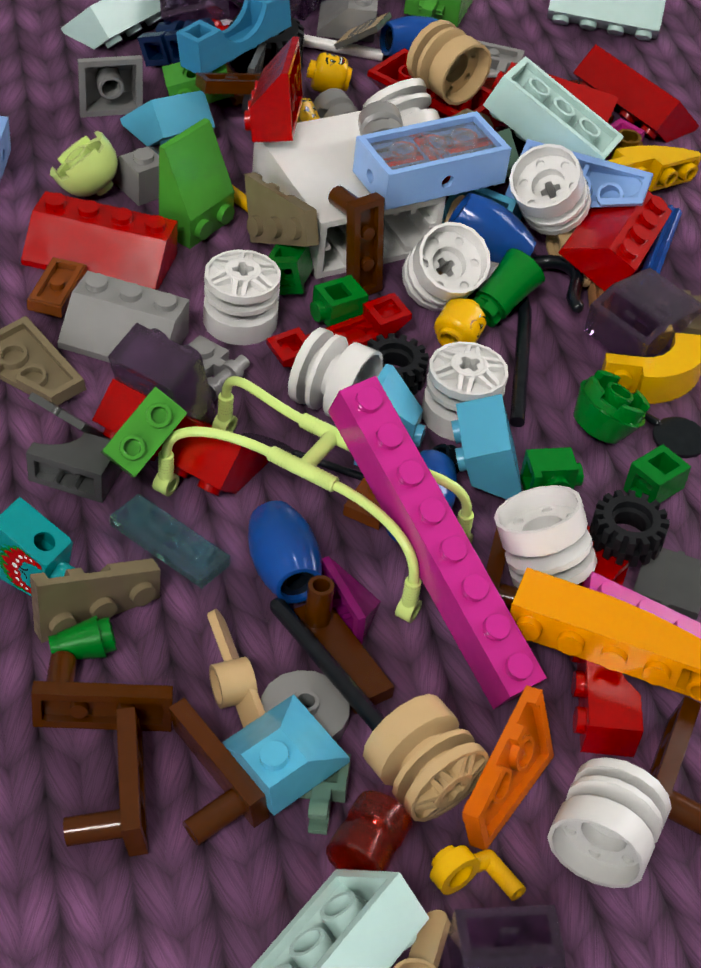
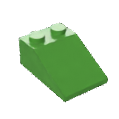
M203 118L159 146V215L178 221L177 242L191 249L202 240L207 239L219 228L228 224L233 219L235 213L234 189L212 124L206 118Z

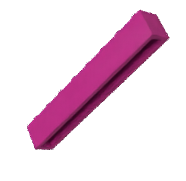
M373 376L340 390L328 413L382 510L398 524L411 542L418 559L419 577L493 710L522 695L526 685L531 687L537 686L547 678L378 378Z

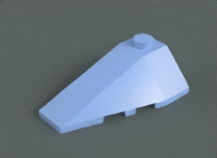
M527 139L521 155L529 149L544 143ZM573 152L580 163L583 175L590 189L592 201L590 208L643 205L654 176L653 173ZM509 183L505 196L515 199Z

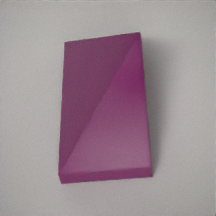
M329 556L322 558V575L331 578L335 585L332 607L359 642L363 644L381 601Z

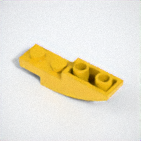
M630 146L615 149L612 159L607 161L653 173L654 176L648 189L652 192L691 181L698 172L701 153L699 151L670 146Z

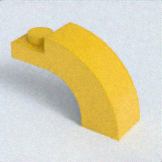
M675 332L669 352L656 357L606 353L601 370L621 377L618 384L625 387L631 393H635L638 389L645 396L649 404L672 401L687 394L699 381L701 376V335Z

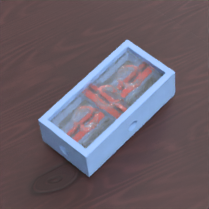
M475 111L357 136L353 172L371 194L377 192L385 198L384 210L396 209L401 206L505 183L512 148Z

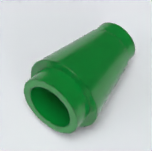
M95 615L57 634L48 636L52 654L57 651H68L77 660L107 658V653L117 651L109 616L98 619V616Z

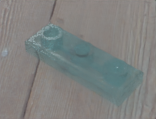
M137 494L110 515V525L201 589L230 566V555L140 494Z

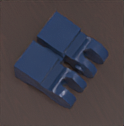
M201 18V19H200V20H202V21H204V22H206V23H208V24H210V25H212V26L215 27V24H214V22L212 21V19H210V18ZM190 19L185 22L179 20L173 23L169 21L160 22L156 27V32L140 35L137 39L146 67L180 62L176 32L197 20Z

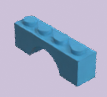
M244 0L236 20L223 31L200 19L177 31L181 67L195 74L196 72L212 73L213 70L227 62L233 61L248 50L256 48L257 45L269 38L277 36L280 32L291 27L290 0Z

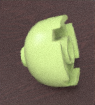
M100 131L94 132L97 138L90 140L86 135L72 144L59 156L58 161L61 165L57 171L53 166L50 169V176L66 192L77 197H88L95 193L101 196L113 186L111 180L117 172V155L112 144Z

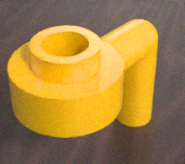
M450 845L439 851L432 860L433 868L430 872V879L444 895H450L459 891L477 873L486 871L511 901L519 899L526 891V887L500 857L490 849L472 853L465 845L457 847Z

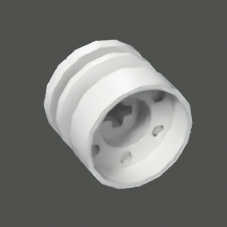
M410 78L389 85L367 99L363 105L364 108L376 101H387L394 104L399 109L403 126L441 119L437 110L433 108L427 109L432 103V98L430 94L426 93V84L420 78Z
M543 144L529 149L514 163L509 177L510 189L530 228L541 234L559 235L567 233L581 224L588 215L592 201L590 189L583 175L580 163L571 150L561 145Z
M445 222L436 225L406 256L402 267L403 284L408 295L418 305L431 311H442L448 301L455 298L466 299L486 280L491 266L490 252L484 239L473 228L457 222Z
M241 249L225 251L212 257L206 264L204 274L203 324L208 333L222 342L244 346L257 344L271 337L277 329L281 271L275 261L267 255L256 251Z
M319 327L304 341L295 358L288 381V395L292 401L299 404L306 403L310 409L318 410L323 406L325 415L331 417L328 410L340 390L373 376H379L383 369L382 353L357 342H353L348 346L346 337L334 335L332 331Z
M459 341L445 344L435 350L429 360V372L426 378L427 386L424 390L422 402V418L427 427L440 437L455 441L451 421L458 420L457 403L499 394L504 396L508 380V366L501 355L491 348L475 342Z
M558 485L539 486L508 498L498 507L494 519L502 547L506 550L505 558L512 582L517 588H519L527 567L577 585L585 581L592 571H595L597 557L592 546L591 535L586 529L588 522L583 502L577 491L570 487Z
M608 757L590 759L580 766L574 782L569 788L566 801L562 803L551 825L547 837L551 851L562 865L575 875L591 883L610 888L631 887L641 881L654 851L655 843L658 841L671 811L669 794L651 774L625 760Z

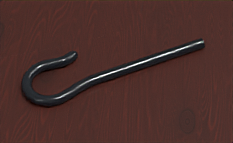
M542 255L532 257L541 269H558L570 276L571 280L566 294L567 303L574 313L582 312L584 304L580 294L585 280L583 273L563 256ZM528 296L517 305L518 322L510 424L517 428L522 427L525 423L532 310Z

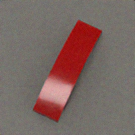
M393 292L363 303L362 315L326 327L325 329L332 331L334 335L346 337L348 346L353 342L367 346L371 338L376 341V336L382 334L387 339L388 333H396L412 319V313ZM300 327L266 338V344L283 367L292 368L301 346L310 334L305 335Z

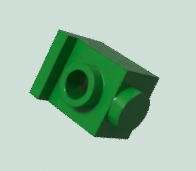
M276 244L268 257L276 262L281 271L279 295L304 294V283L313 270L310 248Z
M351 275L314 286L310 312L316 322L323 321L329 327L362 315L363 303L368 302L369 295Z
M662 444L631 463L623 490L628 493V490L636 491L635 497L641 498L642 493L649 495V503L655 499L661 503L684 489L691 466Z
M571 447L526 449L520 478L524 491L550 485L570 487L574 490V486H581L583 484L584 474L582 465L576 462Z

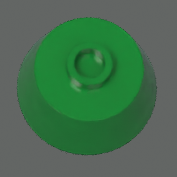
M597 370L594 376L581 382L573 415L577 423L590 436L606 443L617 444L645 424V414L650 408V404L638 389L632 395L629 390L618 384L621 377L607 371Z

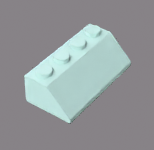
M101 0L89 6L60 29L65 35L92 49H96L104 44L107 48H110L123 40L122 34L125 33L127 37H130L142 30V23L145 22L149 27L163 18L161 13L165 12L169 16L182 8L179 3L182 0Z
M550 0L547 18L552 19L553 23L559 25L575 23L580 24L579 27L585 30L601 28L606 29L612 35L621 36L627 33L635 35L636 39L650 41L651 38L657 39L666 0Z
M526 56L501 78L483 104L493 118L504 122L514 130L515 135L520 140L525 142L529 139L544 144L561 145L573 152L605 160L624 137Z
M336 869L251 968H391L403 951L414 944L418 932L430 918L400 872Z

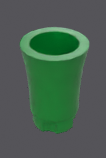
M508 249L497 268L476 292V297L473 299L484 312L487 320L486 325L495 327L501 319H505L526 296L545 282V275L540 266L529 255L518 249Z

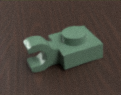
M347 754L350 757V763L300 797L302 799H310L308 833L327 835L331 802L345 803L351 768V754Z

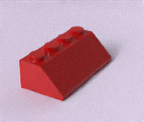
M299 36L292 37L262 70L259 81H255V90H252L251 100H248V110L244 112L245 130L251 131L252 142L293 141L303 102Z
M596 44L573 72L580 80L579 84L618 97L615 107L620 110V117L631 124H634L636 121L641 125V129L645 131V135L652 140L658 137L665 143H668L696 131L699 127L678 99Z
M403 48L368 70L367 76L380 90L399 81L412 78L408 74L406 66L409 50ZM482 86L477 94L467 102L460 105H449L430 89H427L426 93L430 94L432 98V103L427 109L433 108L437 110L441 119L451 117L468 108L489 115L494 128L498 126L499 121L493 118L489 110L483 106L492 90Z
M45 191L32 210L21 257V265L45 270L51 259L55 257L86 264L87 271L158 290L177 255L178 221L164 218L160 215H150L124 207H114L97 203L93 200H83L57 192Z
M649 191L642 206L590 208L588 215L574 229L558 253L611 297L637 270L671 215L672 210L668 208L666 202L661 197L653 195Z
M113 378L92 421L105 427L103 435L112 439L150 392ZM187 413L173 431L192 426L212 428V425ZM187 437L178 440L172 447L174 453V473L183 478H187L188 474L200 479L197 486L216 496H219L221 491L236 494L268 463L267 457L258 452L213 438ZM162 445L154 453L150 460L155 461L156 457L158 456V453L162 449Z

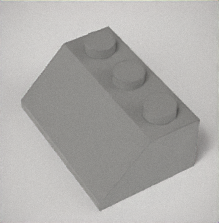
M87 271L71 293L58 339V348L153 375L157 369L176 354L189 333V299L100 273Z

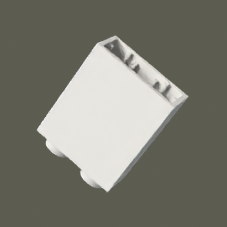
M361 111L299 122L296 126L293 141L254 142L252 173L260 174L262 181L276 184L280 187V192L285 195H294L317 210L319 245L309 247L313 264L311 273L315 279L346 273L347 215L329 203L328 196L330 191L336 186H343L358 198L371 194L353 172L356 137L360 136L358 118ZM446 196L426 202L401 206L396 209L384 210L383 264L406 259V256L434 226L442 224Z

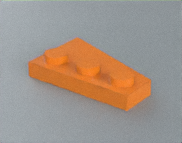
M526 685L471 796L465 803L462 819L470 846L481 850L488 849L554 757L544 695L541 689Z

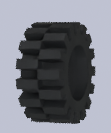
M388 333L387 339L382 334L376 336V341L371 338L367 346L382 353L383 367L385 364L400 366L399 368H394L412 394L416 395L417 389L421 391L425 383L429 359L428 353H425L426 348L423 345L417 346L418 341L414 338L409 342L406 341L407 336L402 334L400 339L395 338L394 333Z
M616 490L613 496L610 493L604 495L603 500H599L596 505L589 529L592 541H595L593 548L596 552L604 549L603 558L609 560L611 556L616 557L615 564L621 566L624 560H628L629 567H636L638 560L644 566L649 564L651 558L655 560L658 557L670 525L669 519H666L668 513L665 509L659 510L660 503L656 499L649 503V495L642 493L641 498L635 497L636 491L628 490L627 496L623 495L622 490ZM617 524L631 525L641 532L627 531Z

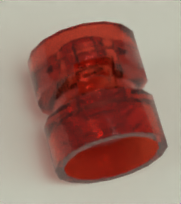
M373 790L363 791L358 795L348 811L347 819L338 827L327 845L326 854L329 861L336 869L387 871L393 861L395 851L402 846L412 828L413 822L410 814L402 804L382 792Z

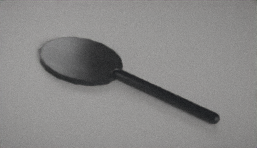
M646 412L645 420L655 425L652 433L657 447L664 444L680 458H692L701 454V427L697 423L681 417H668L659 420Z
M254 433L241 434L267 446H277L299 458L306 454L305 452L294 450L273 438ZM324 459L318 464V466L361 481L364 478L361 472Z

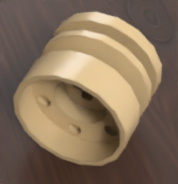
M440 19L427 25L414 39L407 55L406 66L408 74L412 78L424 80L427 89H430L449 105H460L470 100L484 85L490 72L492 60L490 51L485 45L472 36L466 35L463 30L457 28L450 21Z
M432 694L417 696L401 704L388 714L372 731L363 752V757L367 764L385 785L393 786L392 793L400 804H403L411 818L419 822L437 818L465 799L475 788L489 760L485 749L480 744L475 743L473 736L468 730L459 728L460 724L456 716L438 696Z

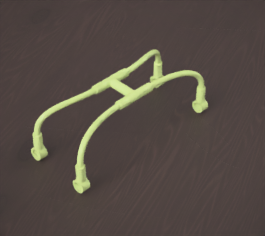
M231 376L225 380L222 392L218 395V414L213 421L212 428L201 426L180 428L173 431L163 442L162 449L158 453V473L153 480L152 487L167 497L175 492L179 484V476L174 473L173 445L178 440L187 437H207L227 441L266 456L269 462L329 492L336 491L361 506L387 528L400 545L406 557L409 576L405 579L402 598L396 607L395 616L408 623H412L415 620L422 606V601L419 600L422 581L419 578L418 559L408 537L398 524L375 503L340 482L337 476L317 467L335 446L349 451L337 427L319 420L308 413L301 414L245 378ZM233 386L241 387L279 413L297 422L300 428L317 435L320 439L302 458H299L277 446L270 447L246 436L233 433L238 422L237 417L233 415L234 395L231 393ZM430 470L436 483L453 492L460 500L462 509L458 512L457 520L470 543H472L474 535L471 533L474 513L468 493L452 479Z

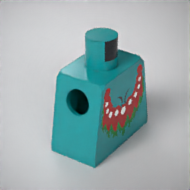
M21 497L0 514V579L32 597L30 574L45 572L48 578L64 576L66 569L74 568L69 564L73 542L70 537Z

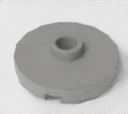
M296 670L282 674L268 684L261 696V703L265 713L294 694L304 706L310 707L307 710L335 742L342 738L349 722L350 704L324 674L316 671Z

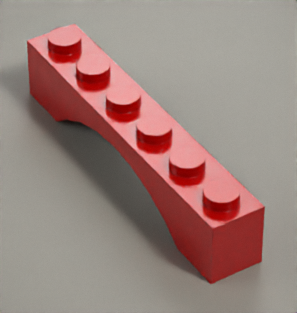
M604 549L598 552L595 550L597 564L594 572L623 585L629 561L624 560L621 566L615 564L616 557L611 556L609 560L603 558ZM584 581L581 582V583L578 584V585L583 586V585H584ZM570 656V661L577 663V671H574L572 677L571 694L572 697H578L579 706L575 707L573 715V732L580 734L581 752L634 758L644 732L641 694L626 680L621 672L609 670L604 666Z

